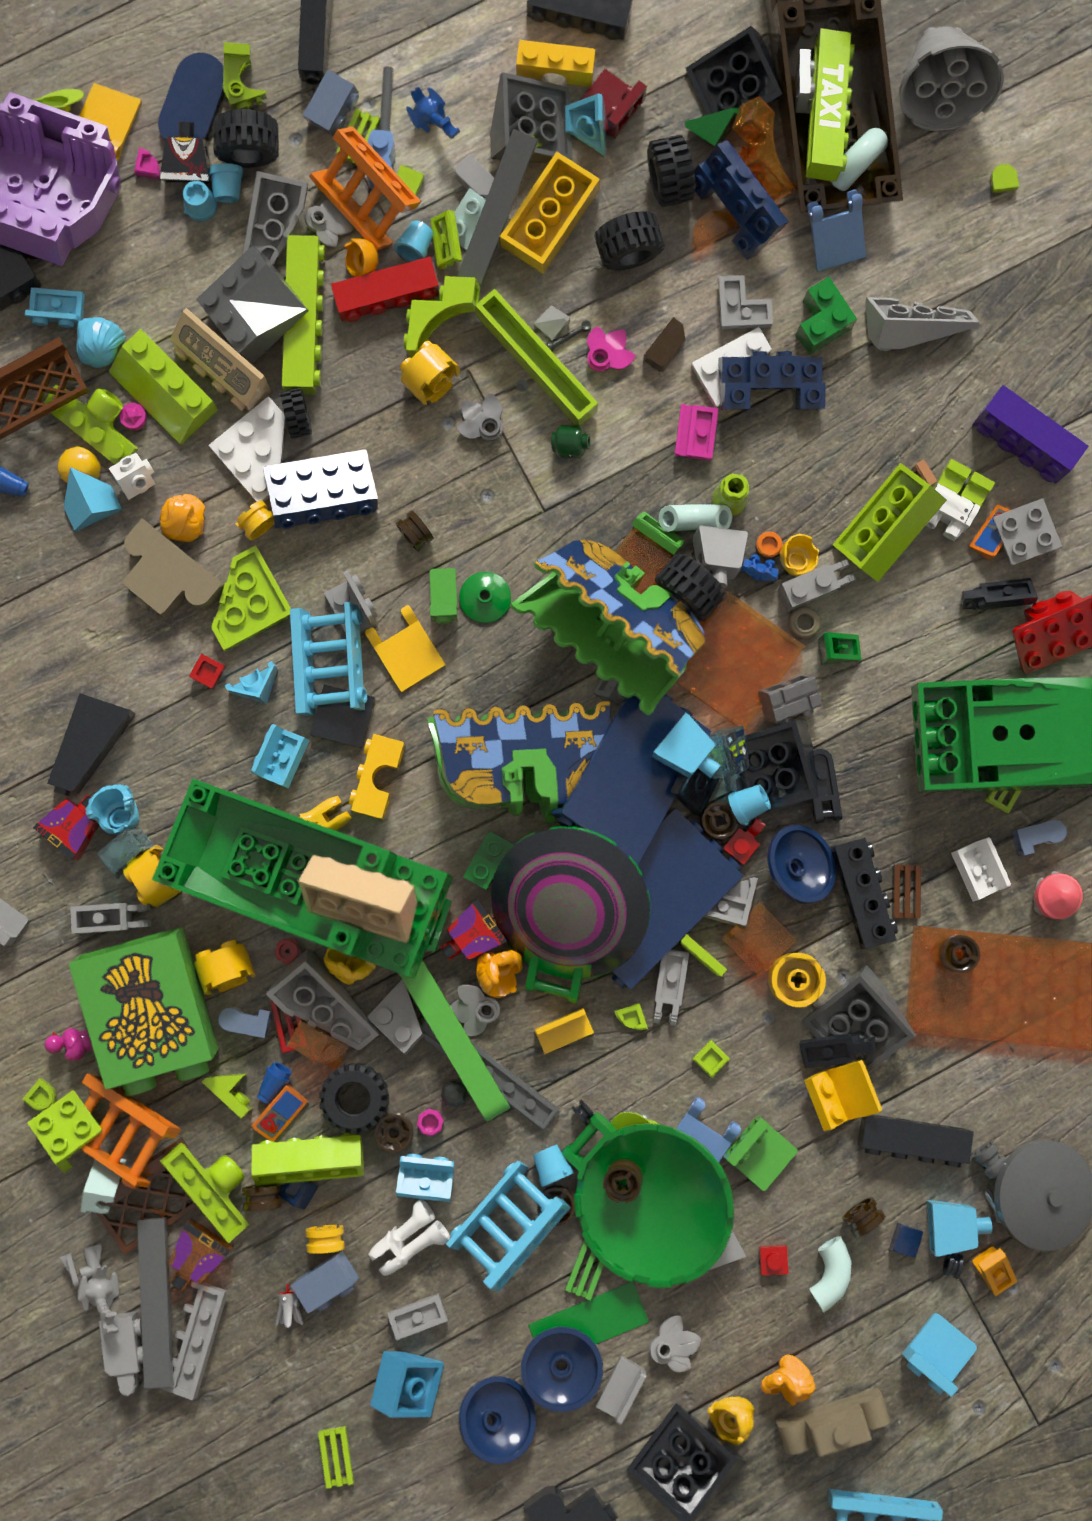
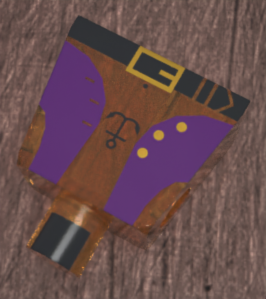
M191 1218L185 1224L169 1260V1265L178 1270L170 1283L182 1291L185 1290L191 1279L201 1284L232 1251L234 1246Z

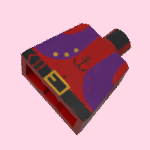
M88 794L78 805L71 800L65 799L33 827L71 860L78 861L99 827V823L96 820L88 819L87 815H85L88 801L92 798Z
M477 899L448 927L447 931L453 939L440 948L449 961L461 952L470 960L505 943L507 940Z

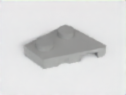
M753 877L749 878V880L737 882L704 917L745 929L758 878Z
M401 979L367 1018L395 1046L407 1055L425 1034L417 1018L415 1005L411 1000L406 985Z

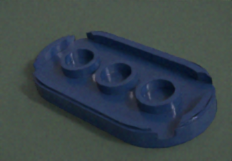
M194 53L185 57L179 63L158 119L159 132L164 141L166 137H179V122H193L194 137L207 140L224 95V66L215 56L208 53Z

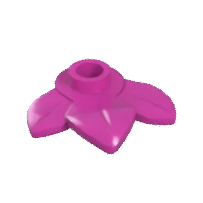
M596 326L589 333L587 344L590 351L587 355V363L592 370L596 372H604L609 368L621 370L629 366L635 359L634 353L625 350V330H616L605 335L601 328ZM601 356L605 361L597 363L595 358Z

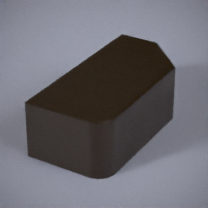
M673 317L644 354L643 360L657 371H665L684 346L686 339L683 323Z

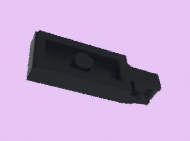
M1025 578L980 583L979 587L973 590L962 591L960 602L963 609H976L978 607V609L983 610L1036 604L1038 597L1032 580Z
M852 1033L801 1040L799 1042L805 1069L856 1062L859 1059H864V1053L875 1052L877 1048L875 1037L860 1039L859 1034Z

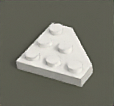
M269 396L209 444L212 451L256 502H265L269 499L263 467L282 464L286 418Z

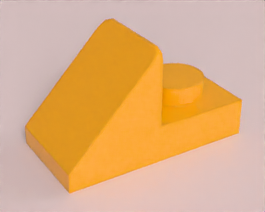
M992 1246L972 1260L995 1297L1018 1282L1007 1256L1001 1249L997 1250Z

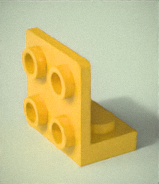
M862 1060L822 1070L804 1080L823 1131L832 1130L847 1120L878 1114L882 1111Z

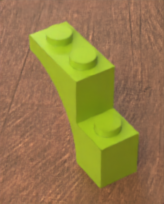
M445 276L444 285L440 286V301L412 300L411 309L407 310L406 315L407 324L409 325L408 334L404 335L403 341L404 349H406L411 358L419 352L421 345L428 341L432 333L446 320L459 314L476 312L475 305L479 302L480 286L476 278Z

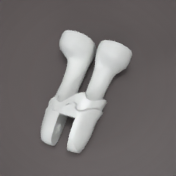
M419 1199L415 1202L413 1214L407 1222L398 1229L395 1226L391 1231H388L386 1236L370 1250L368 1255L372 1261L382 1256L389 1248L395 1254V1257L391 1260L389 1259L379 1269L383 1276L390 1275L401 1269L408 1263V1260L424 1248L432 1244L444 1245L451 1239L447 1229L437 1220L404 1247L406 1238L435 1219L432 1209L424 1199Z

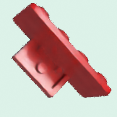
M1069 590L1062 591L1046 601H1039L1033 604L1032 607L1023 610L1025 619L1028 622L1015 627L1012 631L1021 670L1025 674H1030L1092 647V595L1081 598Z

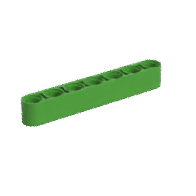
M423 959L415 979L399 974L485 1120L489 1122L510 1109L504 1095Z

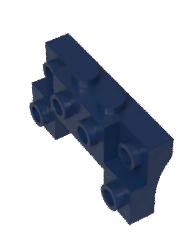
M728 140L717 144L706 161L698 164L695 168V192L700 199H706L715 192L740 225L741 229L732 241L746 260L757 256L765 245L789 222Z
M753 351L751 356L718 358L721 410L750 409V390L796 389V410L825 409L826 382H822V357L792 356V351H778L776 356H767V351Z

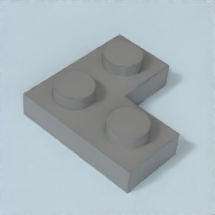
M744 275L718 277L721 330L772 327V299L746 300Z

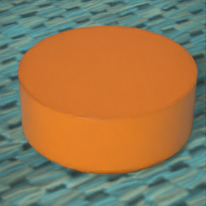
M764 532L757 539L755 547L761 557L772 559L780 553L783 544L778 534Z

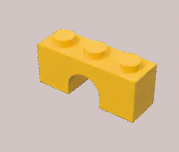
M519 40L516 75L541 81L543 75L554 73L565 77L566 85L590 87L593 79L595 49Z
M373 734L372 740L367 739L363 754L367 755L364 765H359L356 779L360 780L357 790H352L349 799V805H352L351 810L353 812L384 820L391 795L390 793L378 790L374 784V778L376 773L383 768L399 770L406 746L404 742Z

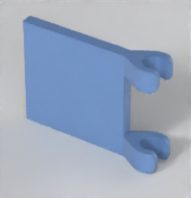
M857 190L847 192L850 210L823 218V209L818 205L817 201L807 205L811 221L817 271L866 257L862 218L863 200Z
M696 1097L676 1129L698 1140L719 1162L741 1132V1127L732 1121L723 1136H721L696 1119L705 1108L704 1100Z

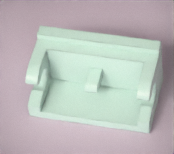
M96 1159L83 1191L81 1212L91 1211L103 1214L108 1213L110 1207L100 1205L98 1201L113 1203L121 1176ZM121 1159L120 1162L126 1165V1159Z

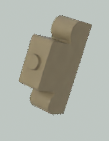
M143 518L126 536L124 542L125 549L139 562L123 579V584L137 596L134 601L145 610L151 607L163 618H168L185 597L194 608L205 610L209 609L221 596L224 585Z
M878 1388L775 1420L786 1454L795 1455L814 1448L818 1456H824L872 1440L869 1430L884 1427L891 1422L882 1392Z

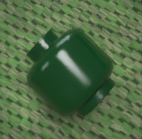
M560 425L556 431L552 432V451L556 452L559 458L580 459L584 456L586 449H590V434H586L584 427L581 425Z

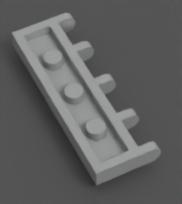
M192 1280L190 1286L198 1289L194 1305L185 1304L183 1308L184 1311L191 1313L186 1332L178 1330L175 1335L176 1338L183 1340L178 1359L173 1358V1367H175L173 1373L174 1385L160 1389L193 1401L198 1396L228 1291L201 1281L195 1282Z

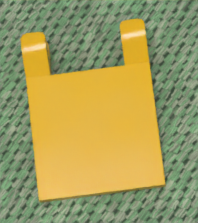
M94 83L81 110L80 117L108 127L110 142L114 145L117 162L120 159L123 144L142 101L141 99Z
M409 605L401 609V614L409 626L382 642L373 627L365 631L368 640L401 692L446 665Z

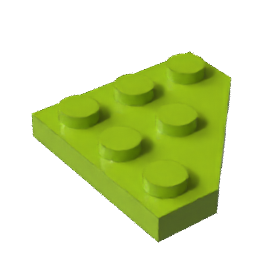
M256 545L232 558L231 569L227 582L224 584L216 617L212 623L211 628L225 652L290 617L291 607Z

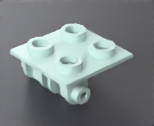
M471 188L468 189L455 211L459 243L466 250L486 199ZM508 217V220H507V223H506V225H505V228H506V226L508 225V222H509L510 219H511L510 217Z

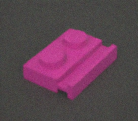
M681 403L674 456H685L686 458L707 461L712 460L718 408L698 405L689 406Z

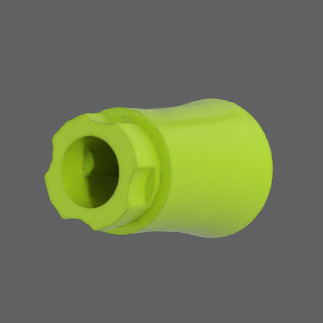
M732 473L726 476L713 491V505L728 506L732 516L740 514L748 503L749 484L747 479L742 474Z

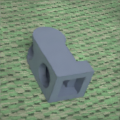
M1051 820L1011 831L1018 857L1035 853L1033 845L1041 843L1054 844L1063 841L1067 834L1065 825L1061 821Z
M229 1007L220 1013L218 1022L226 1031L266 1038L269 1034L273 1012L268 1009H259L258 1015L244 1013L237 1007Z

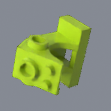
M224 42L223 90L231 110L249 109L252 107V103L255 102L257 106L263 105V100L267 99L266 90L247 88L240 80L242 71L246 67L252 66L250 44Z

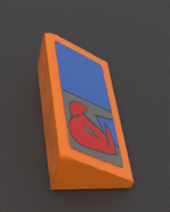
M998 504L994 507L968 546L988 561H991L1003 545L993 518L1010 511V509Z
M287 1084L251 1127L269 1141H275L309 1101L290 1084Z

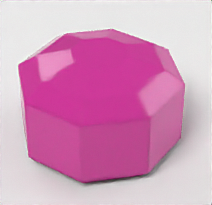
M428 1108L419 1114L417 1126L422 1134L433 1136L442 1130L444 1119L438 1110Z

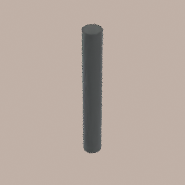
M390 66L383 68L380 130L390 131L393 68Z

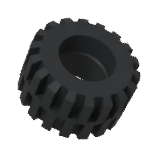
M236 109L220 113L218 117L214 118L213 152L215 157L226 164H234L245 168L265 166L276 161V158L279 156L277 120L269 114L249 109Z
M680 134L650 141L647 149V161L650 180L657 202L661 207L692 201L696 190L695 173L691 153L684 137Z
M647 211L631 212L615 217L603 224L594 235L603 267L608 270H627L641 266L656 258L665 248L657 218L654 213Z
M676 553L654 578L657 586L664 590L668 589L673 593V596L686 605L699 621L705 622L726 597L722 585L707 569L695 560L682 554Z
M362 1063L346 1064L333 1071L324 1081L322 1090L319 1093V1098H321L319 1106L320 1110H323L324 1114L322 1116L324 1119H328L331 1123L330 1126L333 1128L337 1127L343 1133L351 1132V1134H357L374 1127L384 1116L388 1107V1086L386 1081H383L382 1075L373 1070V1067L365 1066ZM358 1082L367 1088L370 1094V1103L362 1113L351 1114L342 1108L339 1102V1092L347 1083Z

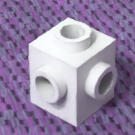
M137 453L124 457L119 463L109 468L128 500L146 492L155 485L151 477L154 470L147 459L142 461Z

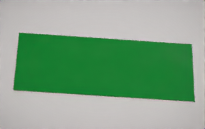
M630 1282L593 1297L591 1300H586L530 1323L528 1326L533 1338L546 1329L567 1326L582 1331L595 1344H598L649 1323L634 1282Z

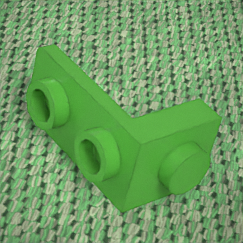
M454 568L431 569V620L436 621L437 624H450L452 621L458 620L456 570Z

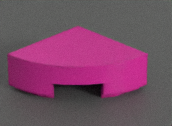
M139 148L134 169L135 175L160 180L161 169L157 160L149 151Z

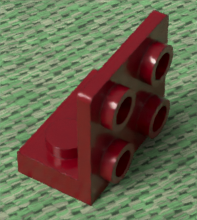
M604 69L580 100L595 94H602L605 104V132L615 139L645 101L647 85L639 80L634 87L629 86L610 71Z

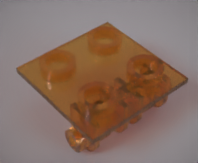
M761 902L749 912L745 929L736 925L722 937L758 977L764 971H768L774 965L773 963L797 941Z

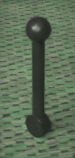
M585 320L577 329L553 343L548 342L545 345L553 351L554 347L582 331L588 332L591 329V322Z

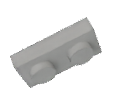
M439 1293L387 1313L396 1340L448 1321Z

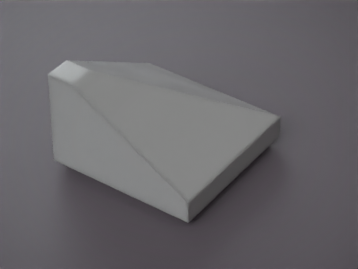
M550 306L534 323V326L553 342L570 324V317L555 307Z

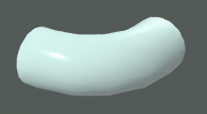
M878 128L868 130L844 154L847 156L846 169L844 172H840L836 182L831 181L836 188L843 191L847 190L886 149L888 139L885 132Z
M726 505L664 506L659 513V524L667 532L697 531L699 525L728 529L732 522V512Z
M841 1236L827 1241L818 1249L825 1264V1271L822 1279L816 1285L809 1288L823 1313L832 1308L844 1296L851 1280V1259Z

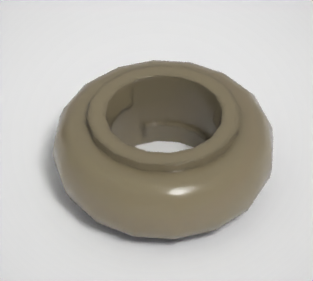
M800 607L792 612L788 624L793 635L798 638L807 639L817 634L821 621L820 616L815 610L809 607ZM801 616L809 617L812 622L811 628L808 630L801 629L797 624V619Z

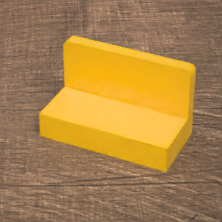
M584 1008L534 1029L545 1054L594 1033Z

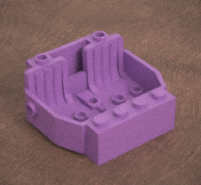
M9 92L5 101L0 103V244L63 266L72 248H77L100 230L121 190V179L114 145L110 142L107 126Z

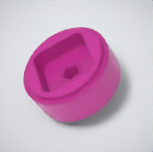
M137 403L124 405L119 414L121 423L132 431L143 428L147 422L145 410Z

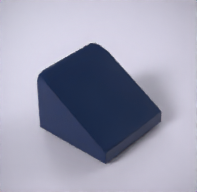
M311 1181L284 1183L281 1185V1191L278 1195L292 1206L304 1210L316 1193L318 1186Z
M897 1222L889 1248L894 1252L916 1257L923 1231Z

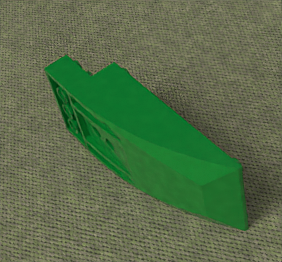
M1092 677L920 682L911 687L918 793L949 791L978 793L1092 787ZM1023 725H1030L1034 729L1032 739L1024 740L1020 736L1019 731ZM996 726H1002L1007 730V738L1004 741H997L993 737V729Z
M192 778L152 880L331 949L415 979L453 876L399 856L384 848ZM313 855L321 858L328 857L337 863L347 866L354 865L361 870L370 873H380L387 878L396 881L403 880L413 885L417 904L408 942L404 943L337 920L309 913L299 885V879Z

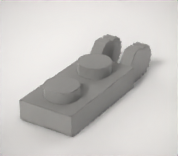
M670 950L660 960L654 999L656 1004L653 1023L659 1024L662 1018V1005L667 1003L672 1004L669 1026H676L679 1006H681L689 958L688 952Z

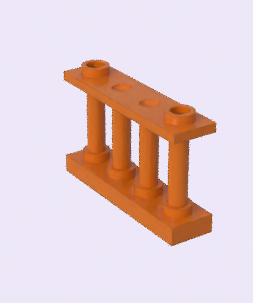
M353 126L338 129L332 138L338 143L340 147L339 152L328 170L313 172L309 175V178L357 231L375 246L376 251L391 247L393 242L386 235L399 212L404 213L417 209L421 200ZM349 156L356 163L357 169L345 188H343L335 177ZM367 175L374 183V188L363 205L360 206L352 198V195L364 176ZM384 194L391 202V207L379 225H377L369 214L381 195Z
M87 1073L82 1083L90 1088V1095L84 1105L92 1114L98 1101L105 1098L110 1101V1109L100 1124L102 1133L80 1149L121 1176V1182L133 1189H136L137 1186L149 1187L151 1182L141 1176L143 1169L159 1141L164 1140L165 1137L176 1139L181 1128L134 1097L125 1096L124 1091L119 1087L105 1090L102 1076ZM125 1111L130 1115V1122L110 1155L101 1149L100 1146L119 1113ZM146 1125L150 1128L149 1133L151 1135L130 1169L120 1160L139 1127Z

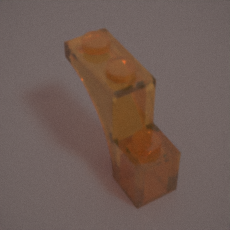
M759 96L740 105L732 129L748 144L743 160L772 200L775 201L791 194L794 185L785 174L775 150L773 139L775 112Z

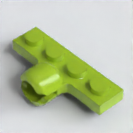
M56 384V385L54 386V388H55V389H58V386H59V385ZM96 389L86 404L75 399L51 412L113 464L119 463L124 457L131 456L139 450L138 447L113 427L114 420L123 409V404L114 394L105 389ZM49 394L44 404L52 402L55 394Z
M180 1143L160 1160L161 1164L227 1243H230L249 1225L229 1200L230 1192L245 1177L243 1171L233 1159L226 1155L221 1156L209 1168L204 1169L186 1146Z

